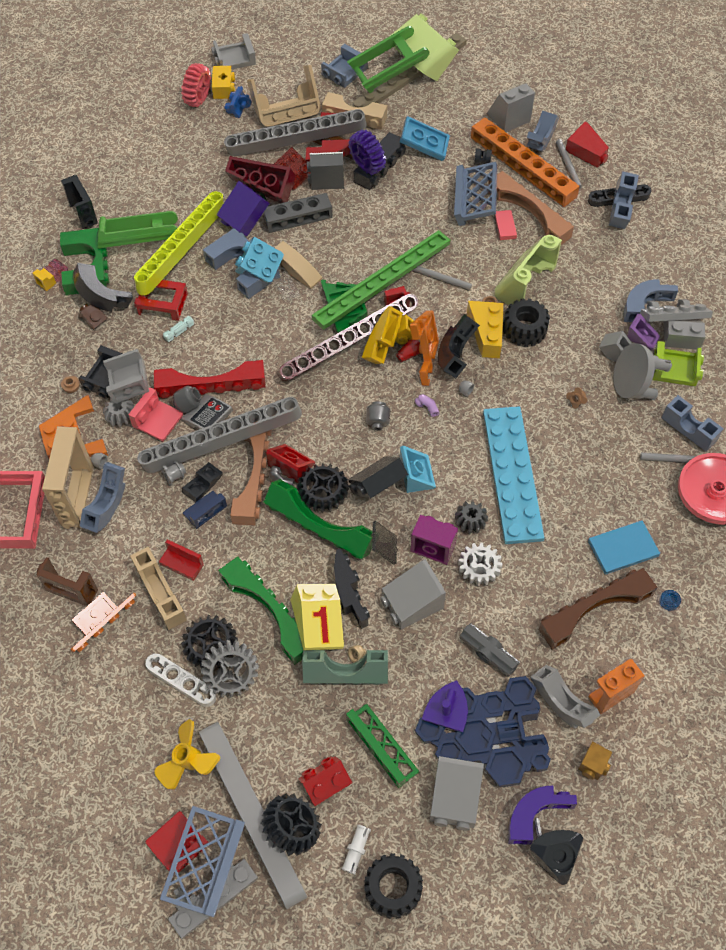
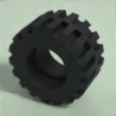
M523 298L520 301H514L505 311L503 323L505 337L507 339L511 338L510 342H516L518 346L523 344L524 347H528L529 344L535 346L536 342L538 344L541 343L542 339L546 337L550 320L548 309H544L545 306L539 304V301H532L529 298L528 300ZM520 321H529L533 324H524Z
M390 853V856L382 855L381 859L374 860L372 866H369L364 880L365 897L372 910L375 909L378 915H385L388 919L392 917L399 919L403 915L407 916L417 907L422 895L423 879L419 873L418 866L415 867L411 859H405V856L402 854L399 857L395 856V853ZM396 873L406 880L407 891L404 896L398 899H389L381 893L379 885L385 875Z

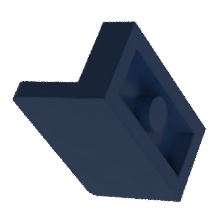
M211 491L183 511V515L198 529L227 507L226 498L221 493L217 495L214 491Z

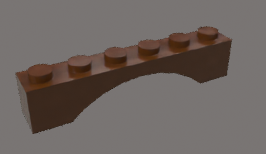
M644 568L638 571L632 570L625 578L613 580L608 587L596 589L591 596L579 598L574 605L562 607L557 614L545 616L541 620L538 630L553 650L570 640L577 623L593 609L611 603L627 602L638 604L653 596L658 587Z

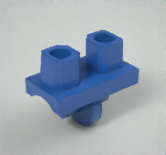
M239 86L236 92L230 93L229 99L231 102L226 103L224 108L227 114H234L236 118H240L244 108L251 106L252 100L248 94L245 95L243 93V87Z

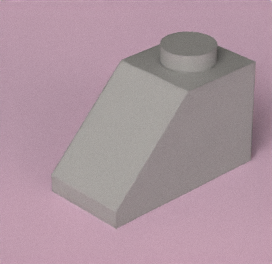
M623 331L605 334L599 348L608 359L616 362L621 352L632 342Z

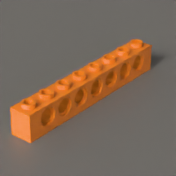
M486 117L472 126L471 139L486 150H492L494 156L557 203L565 207L578 197L580 186L576 182L569 179Z

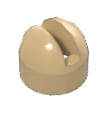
M355 645L348 649V656L353 663L359 661L366 653V650L361 645Z

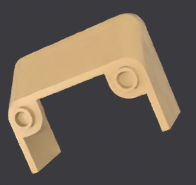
M312 65L303 66L307 82L301 83L297 87L298 98L270 105L265 95L257 94L254 79L247 80L252 103L262 125L269 127L319 113L321 105Z

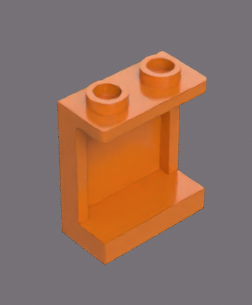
M629 659L599 678L597 684L600 688L589 694L588 698L598 709L599 713L602 714L635 693L645 675L635 662Z

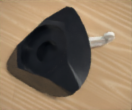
M535 818L538 838L531 844V854L543 870L559 884L565 885L569 882L584 838L580 833L570 830H555L542 835L540 820Z

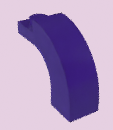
M553 785L539 787L527 793L518 802L510 818L508 844L531 845L533 842V819L536 814L545 809H574L577 805V796L570 795V792L566 791L557 792V795H554Z

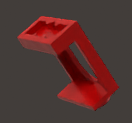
M162 280L156 286L157 288L176 290L172 302L147 299L148 294H139L135 298L134 306L137 308L138 315H141L143 309L171 313L172 320L179 321L188 291L186 283Z

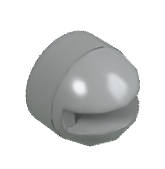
M462 381L459 385V391L468 397L475 385L470 381Z
M95 453L91 457L93 466L99 469H103L104 464L108 460L107 455L103 453Z

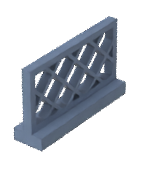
M492 162L465 169L463 165L456 166L454 216L458 225H465L466 220L495 215L497 163ZM493 168L489 174L484 173L486 170ZM476 172L472 178L469 177L470 173ZM480 176L484 177L480 182L476 181ZM488 180L492 181L490 185H484ZM473 183L476 185L472 190L468 189ZM480 188L484 189L480 194L476 193ZM488 192H490L492 195L487 199L484 198V196ZM472 196L476 197L472 202L468 201ZM480 200H482L483 203L479 207L476 206V204ZM488 204L492 206L489 210H483ZM471 208L475 209L473 213L467 214Z
M192 806L160 900L214 917L245 822ZM195 812L205 815L208 822L207 825L198 830L195 829L192 823ZM209 817L214 818V819H217V820L211 822L210 819H209ZM219 821L229 823L227 833L218 837L212 825ZM191 826L194 832L188 834ZM210 827L215 840L203 845L198 833ZM195 835L200 848L188 853L184 846L185 840ZM225 838L222 846L219 840ZM217 842L221 850L220 855L210 861L204 848ZM183 849L185 852V856L180 858ZM202 850L207 863L195 869L189 856ZM187 858L193 871L179 877L176 870L177 863ZM215 861H217V864H216V867H215V870H214V868H213V866H212V863L215 862ZM209 865L213 873L212 879L202 885L197 871ZM175 872L177 879L172 881ZM194 873L200 886L187 893L181 880ZM179 881L184 895L177 899L167 897L169 886ZM210 884L206 894L204 887ZM199 889L202 890L205 896L202 908L192 905L188 896ZM186 897L188 903H185V902H182V901H179V900H181V899H183V898Z

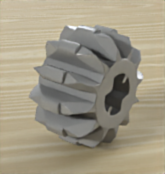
M110 398V402H105V408H103L105 420L113 427L118 424L121 428L123 423L128 425V420L130 421L128 414L134 408L133 402L127 399L114 404Z

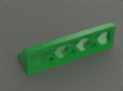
M365 704L356 712L352 709L346 713L347 722L398 789L419 773V770L368 704ZM365 711L371 717L370 725L364 724L359 717ZM372 729L383 732V742L377 741L372 734ZM385 746L394 747L397 750L396 759L390 758L385 751ZM398 763L407 764L412 772L404 776L398 768Z

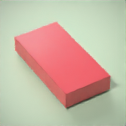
M496 211L494 217L499 239H517L512 211Z

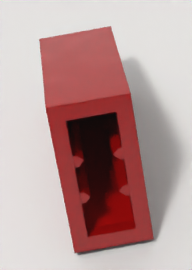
M586 121L567 139L566 151L596 168L602 163L604 164L609 156L607 154L609 147Z

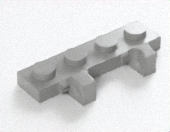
M678 299L677 307L669 305L659 307L658 302L654 300L647 301V309H641L640 312L648 322L712 318L713 313L704 304L690 305V301L687 299Z
M245 859L236 866L231 864L216 912L258 879ZM181 886L173 891L177 898L184 895ZM201 892L198 896L193 894L189 899L192 905L202 908L205 896ZM186 897L183 898V899H181V900H179V901L188 903ZM176 905L179 911L168 919L180 938L184 939L211 916Z

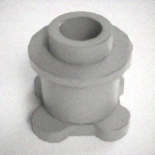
M177 461L169 467L164 465L162 466L163 469H161L169 486L173 485L172 482L175 480L183 479L186 473L183 464H179Z

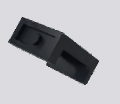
M73 175L61 180L70 207L75 206L82 229L98 224L92 201L78 176Z
M100 345L97 350L99 358L86 377L80 375L78 379L83 390L95 392L102 398H110L106 387L110 386L108 371L103 361L123 353Z

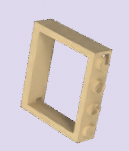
M57 426L42 490L62 527L70 529V527L81 528L82 509L86 506L94 466L77 427ZM69 466H71L73 471L68 488V493H66L64 488L69 471Z

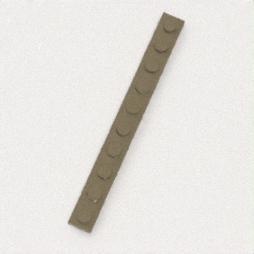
M457 33L449 37L456 43L455 47L458 49L467 44V40ZM412 66L376 87L372 93H365L350 103L349 106L360 108L368 106L372 102L380 103L423 73L415 66Z

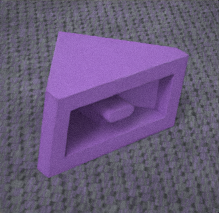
M637 314L629 327L627 337L630 341L642 344L649 350H653L660 335L641 314Z

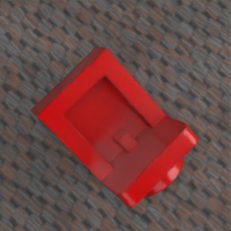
M404 286L384 291V303L387 306L410 294V292H407ZM405 300L406 306L410 307V301Z

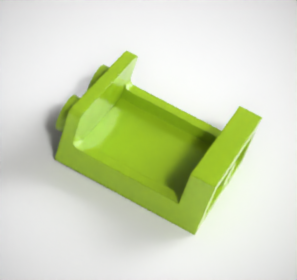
M658 341L654 355L660 359L670 360L672 367L668 372L658 369L654 370L652 380L696 387L698 381L702 380L703 377L701 366L703 365L704 355H701L702 348H697L695 353L665 349V342Z

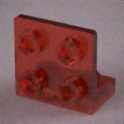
M293 147L274 163L275 165L291 167L296 176L292 190L301 185L308 178V174H311V172H307V162Z

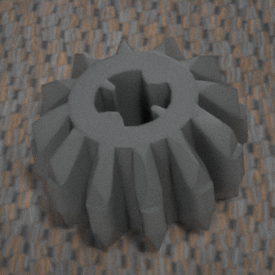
M474 500L471 504L465 501L463 506H458L455 513L456 525L461 526L462 532L467 529L469 535L472 533V530L478 534L480 529H484L486 522H488L486 508H482L481 503L475 505Z

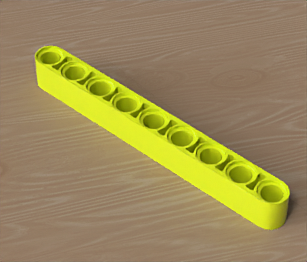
M211 192L134 275L138 294H150L219 217L216 214L224 204L221 192Z

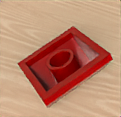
M286 444L267 449L266 451L268 466L279 467L281 474L295 479L296 483H298L299 477H302V471L307 472V468H312L315 464L314 460Z

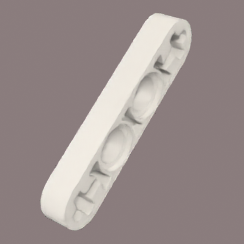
M152 654L147 657L146 667L151 674L201 706L209 707L215 703L216 695L213 693V688L208 689L205 682L160 654ZM159 660L160 665L164 668L163 671L158 666L153 667L151 663ZM176 670L178 676L173 680L168 679V672ZM187 681L195 682V687L192 690L184 689V684ZM199 687L204 694L210 692L211 698L203 700L202 695L198 693Z

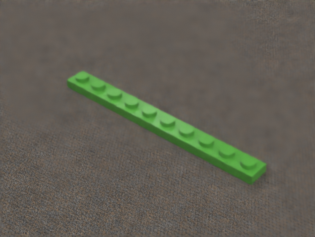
M438 230L312 314V320L323 330L450 245L451 240Z

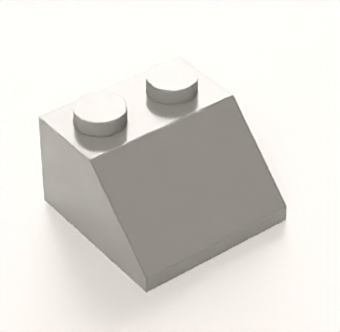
M695 319L663 321L665 347L694 350L702 347L705 340L704 322Z

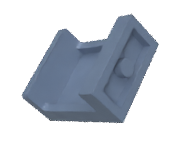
M343 44L341 46V55L330 64L321 63V74L345 88L358 77L347 61L361 52ZM368 62L360 66L362 72L368 69Z

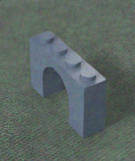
M233 228L203 249L204 259L217 270L229 260L239 256L242 257L244 253L242 248L246 241L249 242V240L246 239L243 233H239ZM278 267L272 282L280 277V267ZM247 271L236 278L238 290L248 299L272 283H267Z

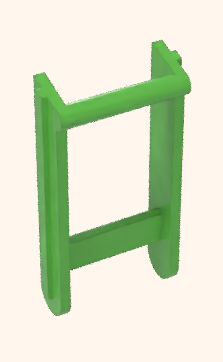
M412 26L401 29L347 61L369 93H372L376 87L429 56L428 48L423 47L413 53L405 40L414 34ZM397 46L404 59L367 79L360 66Z
M174 211L111 219L101 216L98 229V248L167 240L177 229L173 224L177 222L178 216Z

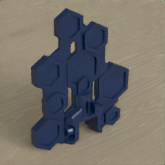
M526 676L510 678L506 690L502 692L494 691L475 695L469 687L462 688L468 707V715L463 732L446 733V727L423 721L422 717H420L415 729V733L424 744L432 743L437 747L435 756L438 759L440 756L470 762L480 761L482 764H487L485 772L499 788L520 785L524 772H530L531 766L536 772L547 771L551 758L547 755L549 752L548 742L543 734L525 737L523 722L538 720L540 714V704L534 698L537 688ZM505 711H511L506 721L489 723L486 720L488 718L501 717ZM505 743H512L514 745L511 747L492 749L493 745Z

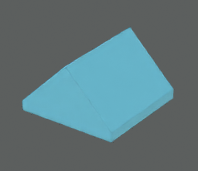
M401 446L400 459L409 474L404 477L406 492L410 493L436 488L429 456L406 446Z

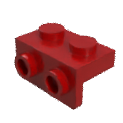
M336 756L325 758L321 761V765L315 769L309 768L305 770L302 776L298 778L314 806L352 784L344 765Z

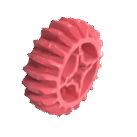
M192 63L188 70H186L184 80L182 81V99L184 103L191 107H199L205 101L207 95H209L211 73L209 68L203 64Z

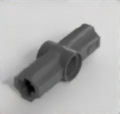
M472 623L467 625L460 634L459 638L474 649L482 661L487 664L491 663L507 677L512 675L520 664L516 658L503 649L502 644L495 637H488Z

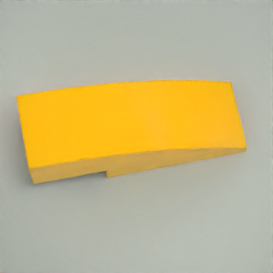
M391 306L386 308L369 336L362 355L363 359L373 364H384L388 347H394L403 315L402 312Z

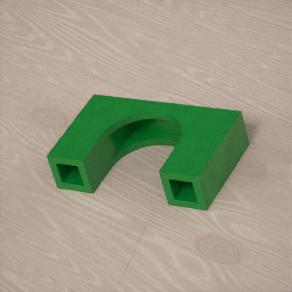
M99 228L61 232L60 246L64 256L78 254L94 256L95 259L90 265H95L98 280L107 287V284L110 283L109 274L106 273V270H109L108 261L105 260V257H108L107 247L98 248ZM74 270L61 272L62 287L66 296L79 294L73 281Z

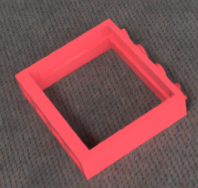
M0 471V485H32L23 537L0 536V548H36L44 500L42 488L45 476L42 471Z

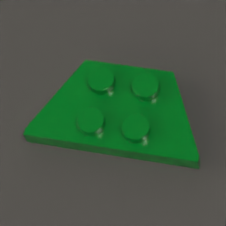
M321 280L327 304L356 286V284H345L342 282L331 284L326 283V280ZM365 303L334 323L337 333L368 316Z

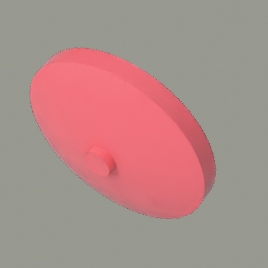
M706 453L694 457L684 466L678 479V492L685 507L696 517L713 524H726V455L721 453Z

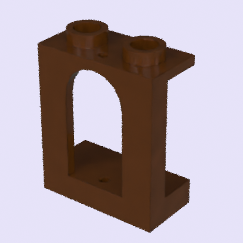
M47 557L38 566L36 575L47 592L88 606L94 599L98 588L90 573L82 571L75 582L59 576ZM53 584H54V585H57V586H59V587L65 588V589H67V590L73 591V592H75L76 594L71 593V592L66 591V590H63V589H61V588L55 587V586H53Z

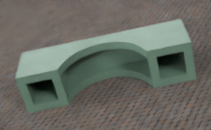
M325 650L303 651V683L388 684V650H367L359 661L352 664H340L333 661L326 654Z

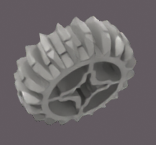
M227 640L226 645L223 646L219 642V648L216 649L211 646L212 654L205 653L207 660H202L201 662L202 666H204L201 669V674L204 675L202 677L203 682H208L206 684L207 688H213L215 695L220 691L222 697L227 692H229L230 697H233V692L237 691V694L241 696V689L244 688V690L248 691L249 687L247 684L254 685L255 682L252 677L258 676L257 671H255L259 668L258 663H255L257 657L252 655L253 650L251 648L247 649L245 643L239 646V642L236 640L231 645L230 640ZM226 655H236L233 658L225 657ZM219 661L221 667L214 676L213 668L216 662ZM246 661V670L244 674L240 676L239 669L242 667V664ZM225 664L227 665V667L231 666L232 668L233 666L234 672L232 670H226ZM228 679L234 680L233 682H224Z

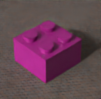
M420 514L411 534L410 552L448 565L456 546L458 528L451 523H443L431 516Z

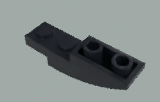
M339 548L336 550L334 572L341 608L344 615L352 612L362 629L368 626L370 614L366 607H362L360 603L361 597L356 590L358 589V581H360L356 570L351 569L348 555L346 553L343 554Z

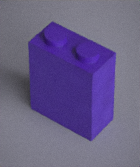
M238 181L216 215L221 218V223L227 227L231 226L232 229L235 228L239 233L241 232L247 237L270 203L248 186Z

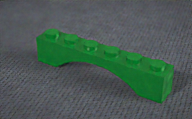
M281 479L271 482L263 502L271 510L280 512L287 519L300 523L304 529L314 531L320 538L328 539L337 548L347 550L355 558L363 559L370 554L378 537L377 533L363 525L350 527L331 524L315 515L306 506L294 486Z
M237 556L218 570L220 578L232 592L257 600L271 612L281 632L282 651L296 665L303 659L304 650L295 617L291 618L287 607L282 602L279 604L276 601L274 592L270 588L266 589L263 586L264 582L258 574L254 575L250 571L252 569L247 561H242Z

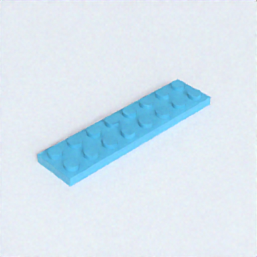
M519 406L484 409L483 416L504 543L543 542L545 538L521 408Z

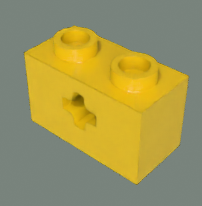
M213 66V99H229L230 93L235 92V84L233 83L235 82V72H232L231 66Z

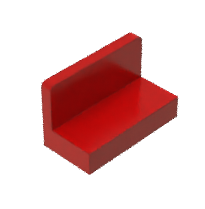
M167 539L165 541L167 550L159 560V564L194 581L204 566L201 555Z

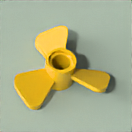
M188 719L179 727L178 734L181 743L173 749L172 760L155 768L157 779L165 788L174 790L177 787L185 768L188 770L196 769L198 773L207 775L220 760V755L217 753L202 754L199 749L191 746L194 730V721Z

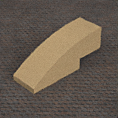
M282 241L275 247V249L284 254L280 265L285 268L286 273L310 289L322 280V276L289 244Z

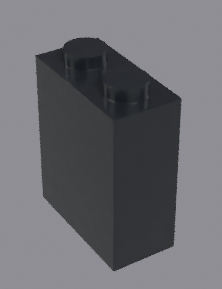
M384 456L349 478V488L354 495L371 499L409 474L400 458Z

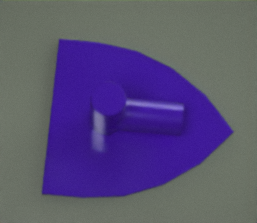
M457 680L446 684L431 697L424 710L423 721L459 732L464 731L468 707L464 691Z

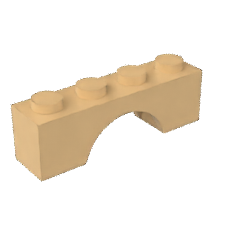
M327 93L322 103V112L341 113L360 109L365 114L366 126L382 130L387 119V105L372 102L368 106L357 108L346 104L343 100V95Z
M146 547L130 555L168 630L186 622L187 619L184 611L167 584L150 548Z

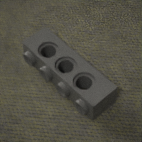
M327 193L268 206L263 213L268 232L272 233L333 218V212Z

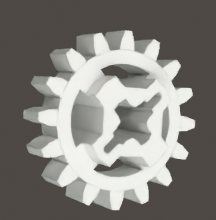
M473 543L472 549L465 547V552H461V559L458 562V565H460L459 572H464V579L470 578V584L477 581V585L480 586L481 582L484 581L485 585H488L489 579L494 582L496 576L500 575V569L502 568V563L500 562L501 555L496 556L497 549L491 551V545L483 547V543H480V546L477 547ZM468 559L470 560V561H469V562H470V566H469V567H468V565H467V560H468ZM491 561L493 562V569H491Z

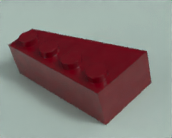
M233 156L229 157L225 169L231 180L237 183L240 181L250 189L280 204L288 202L296 177L291 167Z

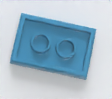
M407 116L404 121L400 143L443 161L446 156L450 135Z
M643 521L588 539V543L605 575L659 557L660 555Z

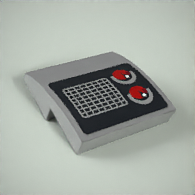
M205 394L200 400V405L186 413L181 418V421L195 430L202 429L223 421L233 410L225 402Z

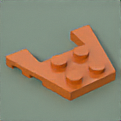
M433 310L425 311L410 324L412 340H420L419 352L423 354L424 359L419 371L422 386H429L430 384L428 373L433 371L432 359L436 357L439 344Z
M89 395L39 425L49 459L57 426L77 427L79 431L76 417L94 412ZM103 439L84 444L89 457H92L95 453H103L108 456Z

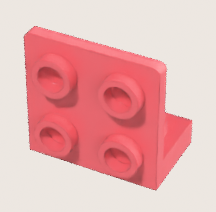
M149 388V392L142 396L128 415L132 427L160 441H164L182 418L183 412L159 401L156 390Z

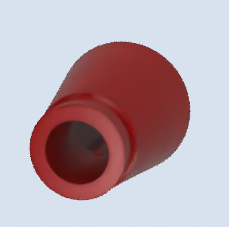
M410 339L396 353V357L401 363L420 354V342Z

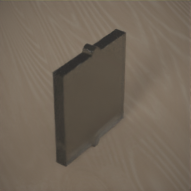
M374 521L371 534L372 550L393 565L397 564V535L377 521Z

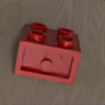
M181 811L177 812L145 841L168 871L171 869L188 820ZM191 826L188 834L194 832ZM198 833V836L202 844H207L208 841L204 838V836H201L200 833ZM195 835L185 840L184 846L188 853L200 848ZM183 849L180 858L185 856V852ZM202 850L189 856L191 861H193L202 852ZM187 858L177 863L176 870L178 873L189 864Z

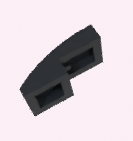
M208 462L196 472L194 479L182 487V493L196 503L217 483L223 472Z

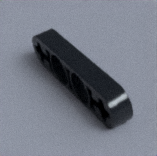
M645 184L637 185L631 202L648 200L651 195V188ZM616 188L590 192L588 197L589 205L593 207L613 205L614 199L609 198L608 195L614 196Z

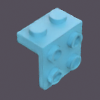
M253 237L244 244L242 248L244 253L242 257H238L235 263L237 266L235 272L241 275L247 271L261 280L270 283L277 272L284 254L260 239Z

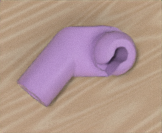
M424 394L419 395L415 399L417 406L422 407L425 405L428 408L431 417L439 415L440 412L433 399Z

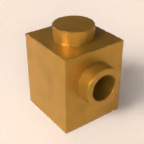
M592 741L578 770L582 772L584 777L590 780H599L601 775H607L611 767L608 761L612 751Z

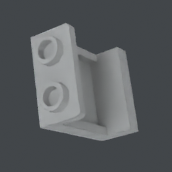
M248 33L242 34L243 42L218 47L216 40L213 41L214 47H211L216 66H231L232 69L256 65L255 51Z
M137 349L103 361L108 371L110 385L106 387V390L114 404L149 392L145 362Z

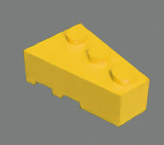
M468 301L467 316L480 325L474 334L482 357L500 359L504 303Z

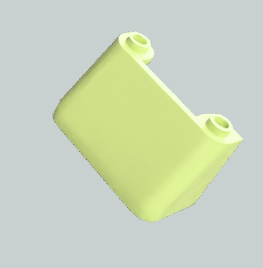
M422 13L420 15L416 14L391 35L407 26H412L414 34L405 40L414 53L426 47L430 52L426 59L414 66L423 74L438 81L459 49L455 47L456 43L452 39L448 38L446 40L428 24L426 16ZM395 46L394 48L402 55L397 46Z
M546 235L525 251L496 286L495 297L508 305L513 304L516 300L525 299L527 285L532 277L531 272L535 271L540 274L543 270L552 272L556 268L562 240L553 235Z

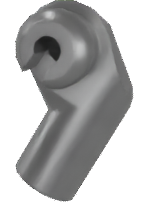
M271 467L269 477L273 482L281 479L294 486L295 479L282 477L279 467Z

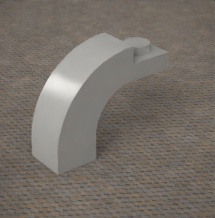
M545 665L530 677L542 698L571 727L575 729L578 726L585 728L600 716L597 708L582 702L569 690L557 669Z

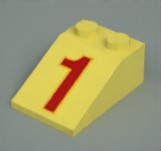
M297 584L290 601L303 650L343 649L341 604L336 585Z

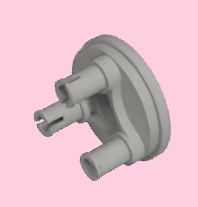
M630 344L621 352L615 364L613 375L615 390L623 398H648L655 400L658 397V390L649 388L654 376V370L658 369L668 372L672 367V363L670 360L660 359L658 356L653 355L642 344Z

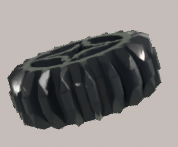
M324 463L319 467L315 464L313 469L308 467L307 472L302 471V477L298 479L297 491L301 500L304 501L308 508L313 507L315 512L318 508L321 509L322 513L326 508L331 512L332 506L338 509L339 503L343 504L344 498L348 496L349 485L347 484V477H345L343 471L339 472L338 466L332 468L331 463L328 467ZM313 481L314 485L312 486V489L308 491V486ZM337 484L338 489L334 494H332L331 490Z
M207 615L206 620L199 617L198 623L195 621L191 622L193 627H186L187 633L182 636L185 641H182L181 645L184 648L183 654L187 656V661H193L192 664L195 668L200 665L202 669L204 668L201 664L202 660H207L205 653L212 654L211 646L218 649V643L221 642L225 646L227 640H230L231 645H233L236 640L238 641V638L235 637L237 635L236 630L232 629V624L227 623L225 618L219 621V616L216 615L211 619V616ZM217 630L226 636V641L217 637ZM213 639V643L208 645L206 644V642H209V640ZM194 643L202 647L203 655L193 649ZM226 655L225 657L233 658L234 655ZM217 661L215 665L220 669V662Z
M287 793L282 796L278 795L267 804L262 814L261 824L265 826L262 833L268 834L266 841L271 840L273 842L272 848L279 847L280 853L286 850L288 856L293 853L298 856L302 852H308L317 843L316 841L321 834L319 830L322 824L318 822L320 816L314 814L316 808L309 806L310 801L305 803L303 796L297 799L295 793L290 796Z

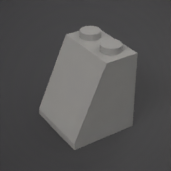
M527 83L498 95L487 114L505 132L529 123L531 121L535 92Z
M425 559L383 587L380 600L385 608H389L391 612L390 618L394 625L398 624L400 629H403L444 609L446 592Z
M439 756L430 821H433L434 825L440 827H447V824L456 825L457 829L469 831L470 828L475 827L484 764Z

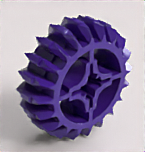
M360 130L350 137L348 141L349 149L351 150L350 154H352V159L355 160L356 164L363 171L373 175L385 167V151H383L382 145H380L375 135H372L370 131Z

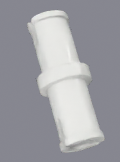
M357 825L353 840L347 847L349 851L342 867L343 871L353 875L356 874L361 855L365 854L364 847L371 829Z

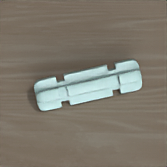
M190 316L185 317L183 322H178L170 328V331L164 332L163 338L167 342L172 341L174 336H179L187 330V327L190 328L194 325V320Z

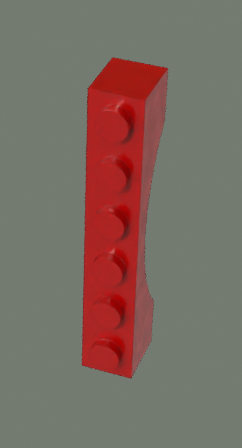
M263 360L245 361L229 372L210 377L190 376L180 373L173 368L154 370V390H156L158 398L173 396L176 391L185 386L195 387L200 395L213 392L223 393L225 391L239 392L245 389L259 390L266 388Z

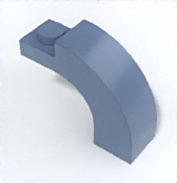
M542 111L534 132H528L527 139L529 141L527 147L540 151L546 149L558 123V115Z
M654 279L635 286L629 293L623 312L624 322H633L637 314H640L641 309H645L644 305L647 301H675L678 285H660L659 279Z
M109 462L104 464L99 491L92 503L82 509L80 527L98 533L110 522L120 504L126 483H123L124 467Z

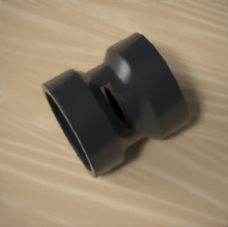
M476 148L474 165L490 163L492 150L482 151Z

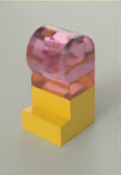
M53 259L48 266L42 270L37 269L32 274L36 284L45 291H48L62 279L61 272L68 271V267L58 259Z

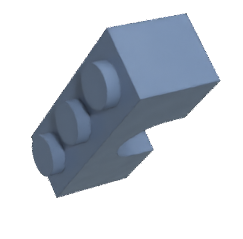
M622 171L617 180L609 226L625 229L630 222L633 209L631 201L637 188L639 175Z
M677 395L666 406L662 419L707 452L718 441L724 428L709 417L704 422L695 419L691 412L693 406Z

